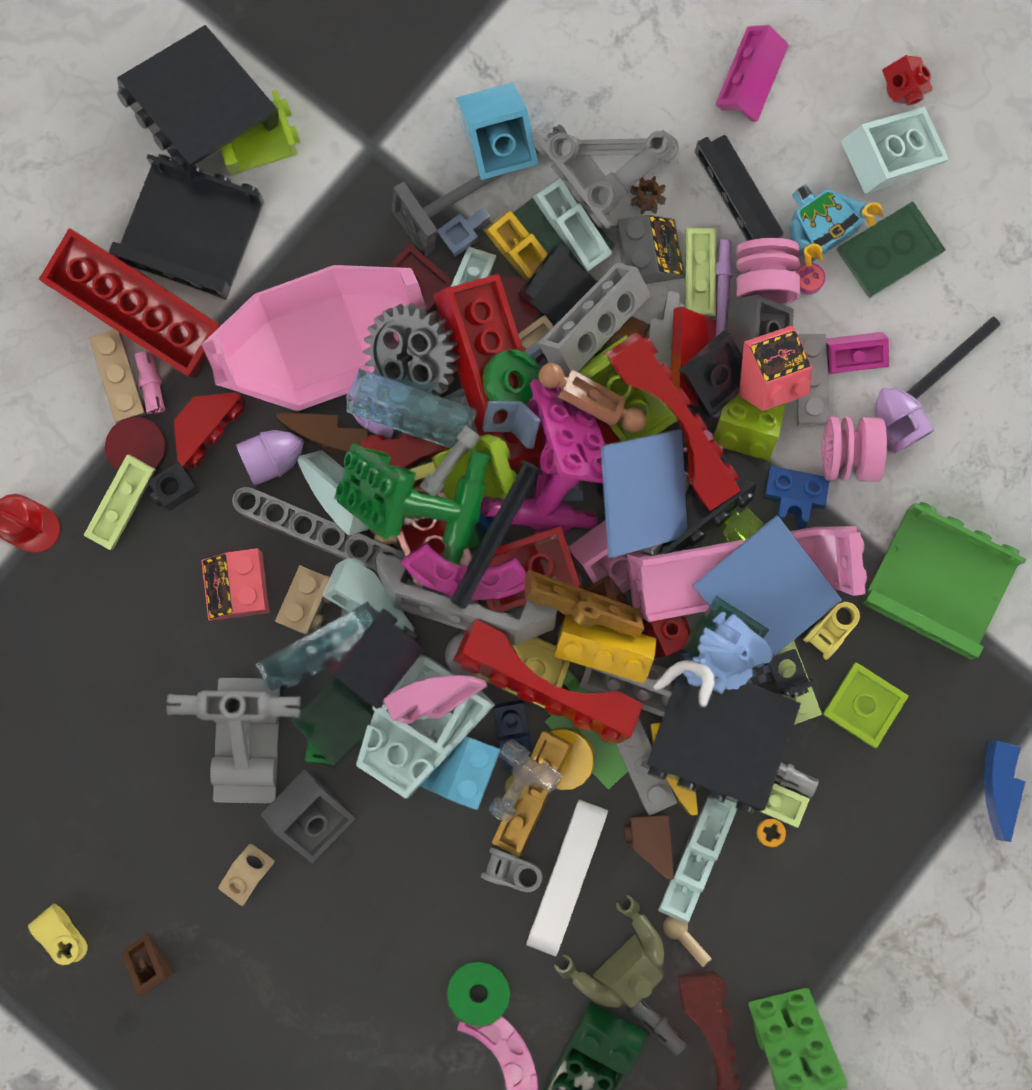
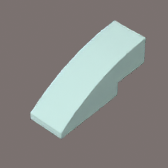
M560 178L554 180L532 196L554 230L587 271L613 254L582 205L575 201L563 180Z
M323 450L298 456L297 462L306 481L320 504L335 523L347 535L368 530L369 527L337 502L336 488L338 483L342 481L345 469Z

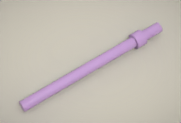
M727 239L720 240L719 262L716 263V277H718L716 336L722 331H727L726 316L728 312L730 278L733 277L734 264L731 263L732 241ZM719 410L712 418H719L721 410Z

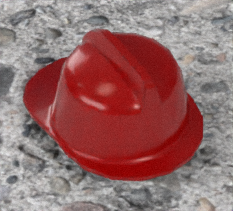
M19 494L6 495L0 499V538L32 553L44 552L56 543L60 534V523L53 511Z

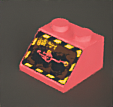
M789 326L744 341L739 389L740 397L760 410L765 411L809 395L812 365L794 327Z
M258 548L226 552L202 560L208 621L270 613L263 552Z

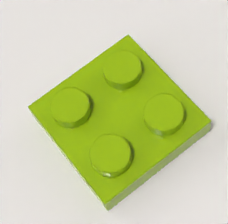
M855 662L822 715L871 747L877 748L909 695Z

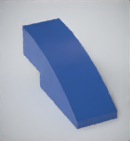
M995 740L988 741L984 767L985 800L996 840L1011 842L1026 782L1014 778L1021 747Z

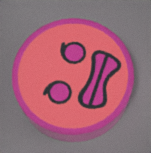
M812 263L811 267L803 264L796 271L800 275L801 293L814 294L821 289L825 282L824 270L818 264Z

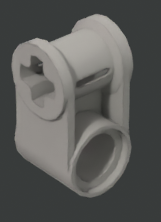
M490 847L491 857L486 872L481 874V878L523 892L535 891L540 886L543 874L539 866L517 858L508 852ZM502 860L498 874H496L499 861ZM529 868L535 871L537 881L534 885L526 886L522 884L520 873L523 869Z

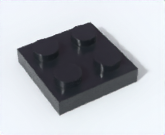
M726 331L718 334L679 369L702 411L711 418L739 393L743 355L731 334Z

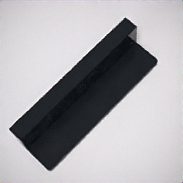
M723 135L710 141L707 136L697 141L694 152L746 241L782 237L784 234L783 230L728 137Z

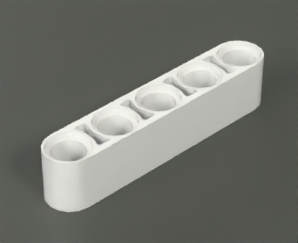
M580 799L578 800L526 946L556 957L606 820L607 809Z

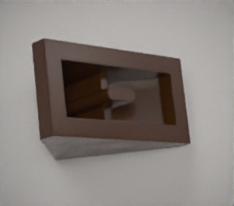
M145 934L121 952L136 994L139 997L147 994L175 974L148 934Z

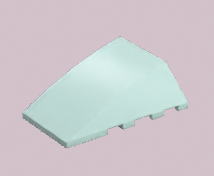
M421 654L390 694L418 681L457 674ZM479 691L439 719L422 716L411 724L392 721L385 702L378 709L373 706V717L371 724L367 725L356 766L405 799H408L495 704L482 691Z

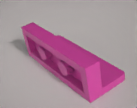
M770 25L747 26L715 103L721 110H740L749 120H759L788 48V43Z

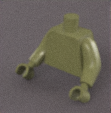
M629 895L626 896L631 901L630 908L626 910L622 904L617 902V909L625 916L632 918L633 922L631 924L637 935L634 934L592 975L595 979L583 971L579 973L576 970V965L567 955H562L569 964L567 969L561 970L558 966L554 965L562 978L573 979L572 984L596 1004L606 1007H620L623 1004L629 1008L634 1007L642 998H646L652 993V989L664 976L661 970L664 963L662 939L644 914L640 915L639 902Z

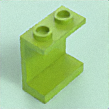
M277 90L271 92L274 98L272 103L278 108V126L268 131L261 123L221 148L226 167L231 176L298 155L295 144L301 142L295 125L289 127L286 118L292 116L287 99L280 100Z

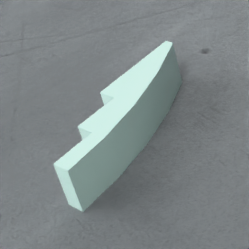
M709 798L706 799L674 870V879L670 880L658 909L659 912L685 924L689 922L699 895L704 890L713 864L718 859L737 811L735 809L736 803L726 799L724 803H719Z

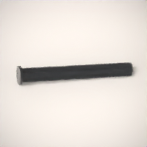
M520 461V464L523 466L451 597V602L460 608L465 609L537 475L543 474L541 469L527 461Z

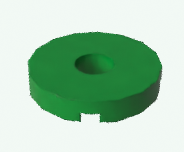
M519 350L503 351L493 356L486 364L482 378L484 391L489 401L523 402L528 406L529 401L533 397L530 384L533 379L539 380V372L537 370L539 367L536 361L527 353ZM510 373L514 374L518 379L517 389H513L508 383V375Z
M474 962L464 965L455 972L449 981L446 997L448 1007L457 1020L471 1027L480 1028L490 1026L501 1018L509 1004L510 990L508 981L500 970L491 964ZM473 987H481L486 991L487 999L484 1002L476 1003L470 998L469 992Z

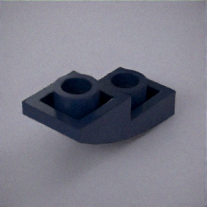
M523 700L495 704L493 710L504 771L526 767L533 751Z

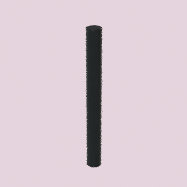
M991 317L906 393L918 399L1000 326V322L995 317Z

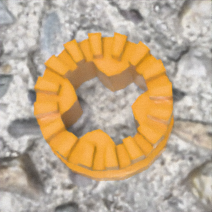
M770 818L759 823L756 834L759 842L763 845L777 847L785 840L786 829L779 820ZM775 824L777 826L776 832L779 833L777 839L771 838L768 842L766 840L767 834L763 832V829Z

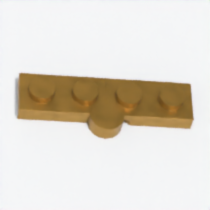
M531 570L527 572L523 579L526 599L534 604L545 605L559 610L565 615H572V618L583 627L589 628L599 624L614 629L620 634H628L637 638L644 630L641 612L638 608Z
M547 730L542 731L524 770L525 774L512 775L505 783V791L512 799L492 844L518 858L523 855L573 746L572 743Z

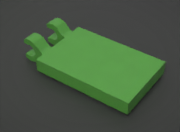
M567 670L563 684L569 691L584 694L594 693L580 688V682ZM550 714L551 716L544 721L551 730L561 727L575 729L589 739L595 751V763L592 773L608 790L628 772L616 744L604 741L600 737L601 734L591 729H580L572 723L573 720L563 715L555 716Z

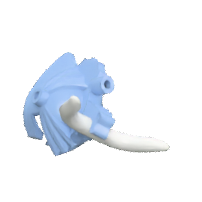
M722 611L713 620L717 627L716 630L713 632L707 628L704 629V635L700 637L701 644L698 646L700 655L694 657L693 661L684 660L671 666L654 685V689L660 690L668 686L677 676L683 673L687 677L689 684L697 687L702 685L699 701L701 706L705 707L712 690L722 694L725 689L738 690L740 686L745 685L747 680L752 677L754 666L761 663H769L772 660L771 649L761 636L753 632L736 615L732 614L725 621L726 613Z

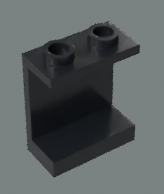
M562 244L554 245L518 292L522 298L554 324H557L598 282L567 256L570 250Z
M369 606L366 611L375 617L374 621L340 663L329 655L322 666L378 709L384 702L383 699L392 692L425 649L416 643L419 636L406 626L399 629L394 625L398 619L385 608L378 612L372 606Z

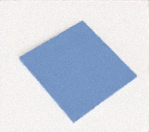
M678 429L601 446L608 557L613 558L677 540L686 533L688 527L682 430Z
M777 515L693 584L694 588L716 616L723 611L726 613L725 621H727L734 614L753 632L761 636L769 645L772 657L842 601L841 597ZM761 663L756 666L757 668H761L765 663Z

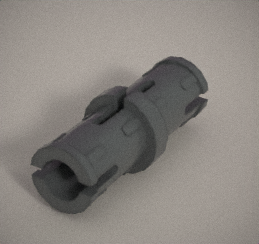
M643 999L629 1009L628 1014L648 1031V1035L652 1039L656 1038L675 1057L686 1047L689 1041L668 1023L669 1020L664 1015L660 1016Z

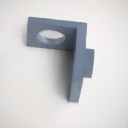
M489 401L482 429L485 432H512L526 448H533L540 419L523 402ZM500 409H506L508 411L507 419L501 424H494L493 415Z

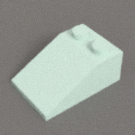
M925 106L862 124L841 140L842 146L865 194L887 188L949 160Z

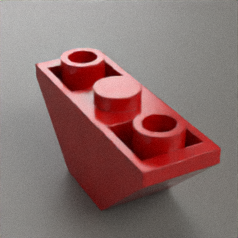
M232 392L193 397L175 418L177 460L187 471L192 467H198L206 456L204 452L211 443L213 445L217 444L225 434L224 428L231 420H237L243 413L245 400L240 394Z

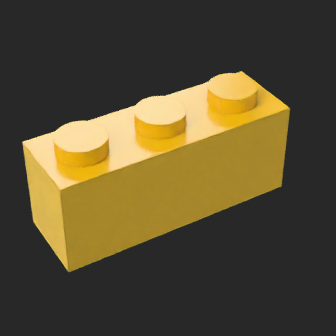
M565 615L558 635L554 657L645 684L654 661L656 638L640 634L638 638L628 634H620L614 629L599 624L589 628L583 627L572 618V615Z

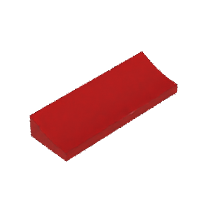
M71 228L67 230L38 279L188 377H198L206 359V354L201 344L221 326L214 319Z
M499 274L445 288L433 294L440 319L446 320L443 327L444 331L453 330V334L448 337L449 341L458 342V345L452 348V352L459 354L460 358L454 362L459 367L458 374L478 435L481 437L490 434L506 443L510 453V457L507 458L509 467L519 464L521 460L528 461L540 457L546 439L544 428H538L533 448H526L512 432H485L482 429L489 402L484 391L482 379L486 364L493 356L503 351L519 350L524 352ZM510 373L508 375V383L513 389H517L518 379L514 374ZM498 410L493 415V423H503L508 417V412Z

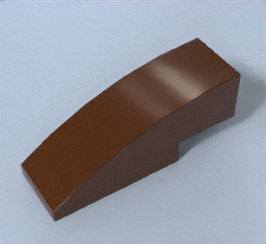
M277 412L276 418L283 427L310 444L330 452L346 455L352 443L360 445L361 441L366 440V437L370 436L368 429L340 428L341 421L338 415Z

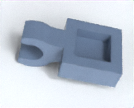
M484 208L475 212L467 220L460 213L439 228L437 233L456 257L479 240L475 232L491 224L490 216Z

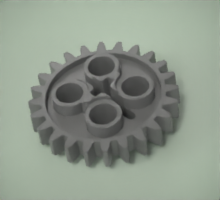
M410 303L405 307L399 304L393 307V309L390 307L384 310L383 314L374 318L376 324L367 328L372 335L364 338V341L371 345V347L363 350L364 354L371 356V360L367 361L365 365L373 366L375 369L370 374V377L379 376L380 381L377 387L388 386L387 396L397 392V401L399 402L406 397L409 404H413L417 400L420 404L425 403L429 399L431 401L440 396L439 393L442 394L448 390L447 385L455 380L451 374L459 370V367L452 363L460 358L459 354L452 352V348L456 347L458 342L449 341L448 339L453 334V330L444 331L443 327L446 320L444 319L437 323L435 321L436 311L426 315V307L424 305L415 310L414 303ZM394 333L397 334L400 342L396 341ZM422 335L427 339L428 345L423 342ZM395 363L399 365L401 373L397 370ZM423 365L428 369L429 375L424 372Z

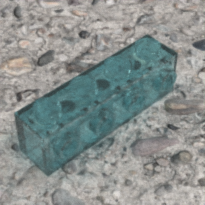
M362 369L358 370L348 394L346 411L450 449L458 442L456 437L465 426L471 430L473 429L477 414L476 409Z
M369 602L361 604L257 663L256 666L271 692L284 684L287 689L304 680L301 675L308 671L311 676L325 669L322 664L329 655L337 661L342 660L375 619L374 616L366 611L370 606Z

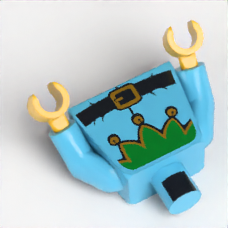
M805 184L792 194L800 208L795 211L791 219L790 240L799 244V254L805 258L806 266L811 267L812 262L820 259L822 262L825 253L856 233L864 222L862 219L866 218L867 224L874 226L876 224L874 215L883 217L884 213L881 205L877 202L866 204L842 193H834L831 189H827L818 196H815L807 184Z

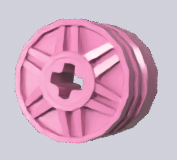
M760 238L740 243L736 247V257L739 259L736 262V267L738 271L744 274L737 277V298L760 295L780 304H787L800 298V275L793 271L800 267V261L797 258L799 256V244L784 238Z
M829 416L821 441V461L823 463L825 479L827 481H835L839 473L840 479L847 481L852 468H854L859 482H880L884 474L887 454V434L884 420L876 417H861L856 431H854L850 417H844L840 425V420L837 416Z

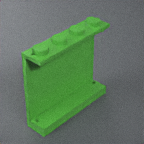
M914 503L908 507L861 604L970 660L979 658L984 646L980 645V642L1017 566L1024 564L1026 559L1018 555L1019 550L1006 544L1000 546L991 541L992 537L979 530L972 532L963 527L964 523L961 520L951 516L945 518L937 514V509L927 503Z

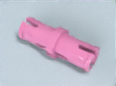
M146 351L136 353L134 357L140 377L137 383L139 389H142L146 414H152V411L154 414L164 412L166 408L160 387L163 382L157 373L154 354L149 351L148 355Z

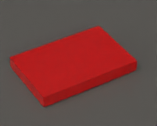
M677 307L673 310L671 372L675 378L671 382L676 390L682 388L691 402L690 405L701 409L679 369L715 338L716 320L685 307Z

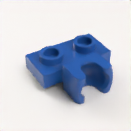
M770 466L764 498L779 501L776 515L779 516L782 522L787 513H793L797 516L798 528L803 529L809 522L811 507L824 510L830 481H827L824 476Z

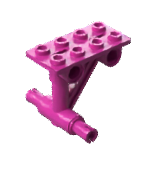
M533 379L530 384L533 397L527 407L540 419L538 428H544L546 433L544 449L540 458V469L543 471V474H538L534 498L524 499L512 524L529 526L535 530L554 529L561 526L563 531L570 530L571 528L591 531L597 526L598 518L595 516L596 512L575 510L571 505L561 502L569 490L576 487L580 480L603 483L601 446H605L596 417L559 398L562 388H547L541 384L540 380ZM488 496L484 497L480 507L482 516L495 517L504 500Z

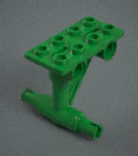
M352 443L350 450L344 457L345 470L342 481L338 483L336 488L337 502L383 539L400 535L404 517L413 519L419 516L447 521L442 538L445 544L442 557L460 565L463 551L467 550L470 546L475 525L480 517V506L486 489L483 479L491 454L471 449L465 476L459 478L452 500L439 496L434 497L429 493L413 489L415 472L389 465L391 456L387 453L363 448L359 444Z

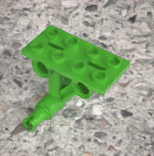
M808 988L748 1003L761 1051H765L771 1067L775 1090H843L848 1087L844 1072Z

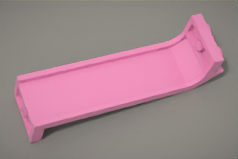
M857 526L811 527L790 531L834 590H839L853 596L865 594L867 574L863 567L862 557L864 542L861 533L857 532ZM747 539L655 556H648L641 552L628 553L632 606L640 609L642 619L648 622L712 610L694 588L693 584Z

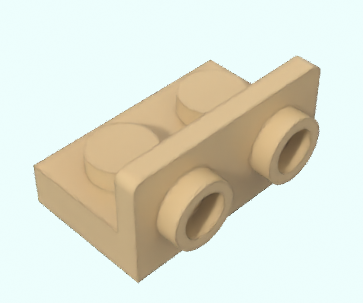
M299 565L275 622L307 636H310L312 631L317 632L324 618V615L320 614L324 603L329 604L331 602L322 596L330 577Z

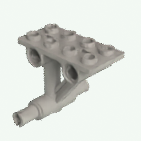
M538 129L531 132L535 137V140L532 142L542 156L546 155L554 161V164L551 166L561 180H569L573 186L570 190L580 204H587L591 208L592 212L589 213V216L599 228L615 229L617 222L609 212L619 204L620 199L629 193L628 189L661 161L665 162L674 159L679 151V143L676 138L664 130L655 131L648 138L579 140L577 137L566 133H557L549 138L544 131ZM569 141L571 144L570 152L563 156L562 145ZM635 155L615 173L611 171L607 176L591 158V156ZM606 188L609 192V198L602 204L599 201L598 195L601 189Z
M219 678L218 691H201L197 695H168L167 703L181 704V706H167L168 715H197V718L201 720H214L216 722L215 757L212 758L210 768L211 784L214 785L213 801L220 803H272L276 799L279 717L299 718L300 709L287 708V706H300V697H280V680L265 678Z

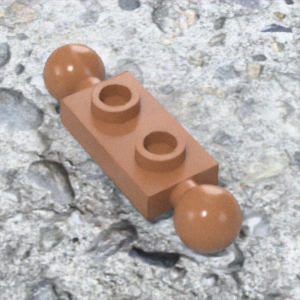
M547 363L540 369L539 380L541 384L547 388H562L559 398L613 427L618 420H621L623 428L631 433L639 432L645 426L646 417L643 411L638 408H623L626 398L572 369L567 376H564L562 368L555 363Z

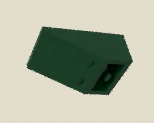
M589 1002L543 1090H618L641 1052L646 1032Z

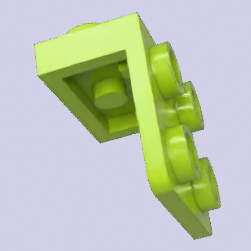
M738 393L722 408L713 439L719 446H723L725 449L769 461L779 438L786 403L762 411L740 397Z
M486 434L481 436L473 449L491 454L483 479L486 485L483 498L486 496L491 498L499 497L504 500L517 475L513 469L510 470L507 460L510 457V453L506 443L500 438ZM469 448L442 482L444 484L442 490L446 499L453 500L458 480L461 476H465L471 454V449ZM451 449L434 456L433 463L435 469L438 468Z

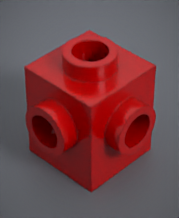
M905 55L882 69L887 83L886 91L893 102L905 103L907 106L914 105L924 99L923 95L933 90L930 83V71L923 64L921 57Z
M684 615L643 624V635L656 638L655 654L657 658L667 656L693 644L688 633L689 624Z

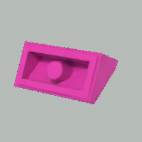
M883 332L826 339L829 374L889 367V338Z

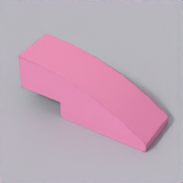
M450 675L433 677L403 687L383 700L392 721L411 724L422 716L436 719L441 718L487 687L485 680L470 676Z

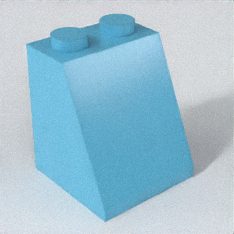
M513 82L456 97L462 126L480 180L539 165L536 149L532 143L534 139L531 134L532 129L528 110Z
M465 736L421 784V787L449 800L478 810L501 750Z

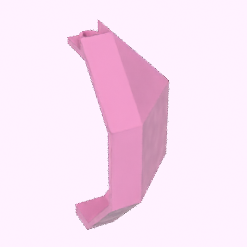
M333 265L255 293L201 345L212 367L216 385L285 408L300 411L347 394L355 389H361L377 383L380 380L379 376L370 377V374L375 370L374 367L365 365L367 361L371 360L370 355L363 353V350L371 347V345L364 341L365 337L372 335L367 328L376 324L374 318L383 314V311L390 307L393 309V307L399 304L405 307L410 303H414L416 310L423 305L426 307L412 268ZM394 333V338L397 342H400L399 337Z

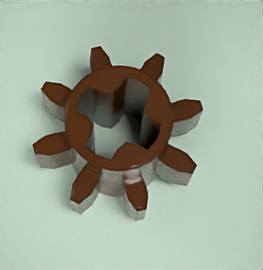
M653 176L651 180H644L642 177L639 180V187L631 186L630 193L636 196L632 198L631 206L637 205L641 209L640 214L642 215L645 211L650 210L656 214L658 209L657 203L665 205L666 197L660 194L665 191L666 186H659L656 182V176ZM647 192L652 193L649 199L644 198Z

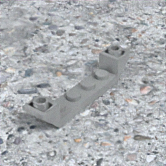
M378 553L376 557L377 575L396 609L466 630L477 619L504 633L510 645L513 646L551 631L556 625L558 610L545 605L534 604L530 600H527L520 620L508 613H497L484 609L476 603H468L465 609L460 608L451 602L449 595L443 593L436 594L424 590L415 584L407 585L408 571L400 562L402 558Z

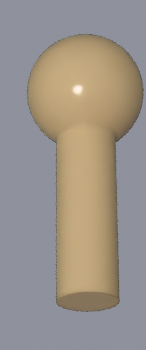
M670 916L665 919L663 931L667 937L679 940L702 967L712 960L690 935L688 924Z

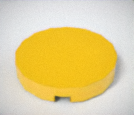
M561 727L549 731L573 744L554 788L569 790L582 785L594 769L595 751L591 742L585 735L575 729Z

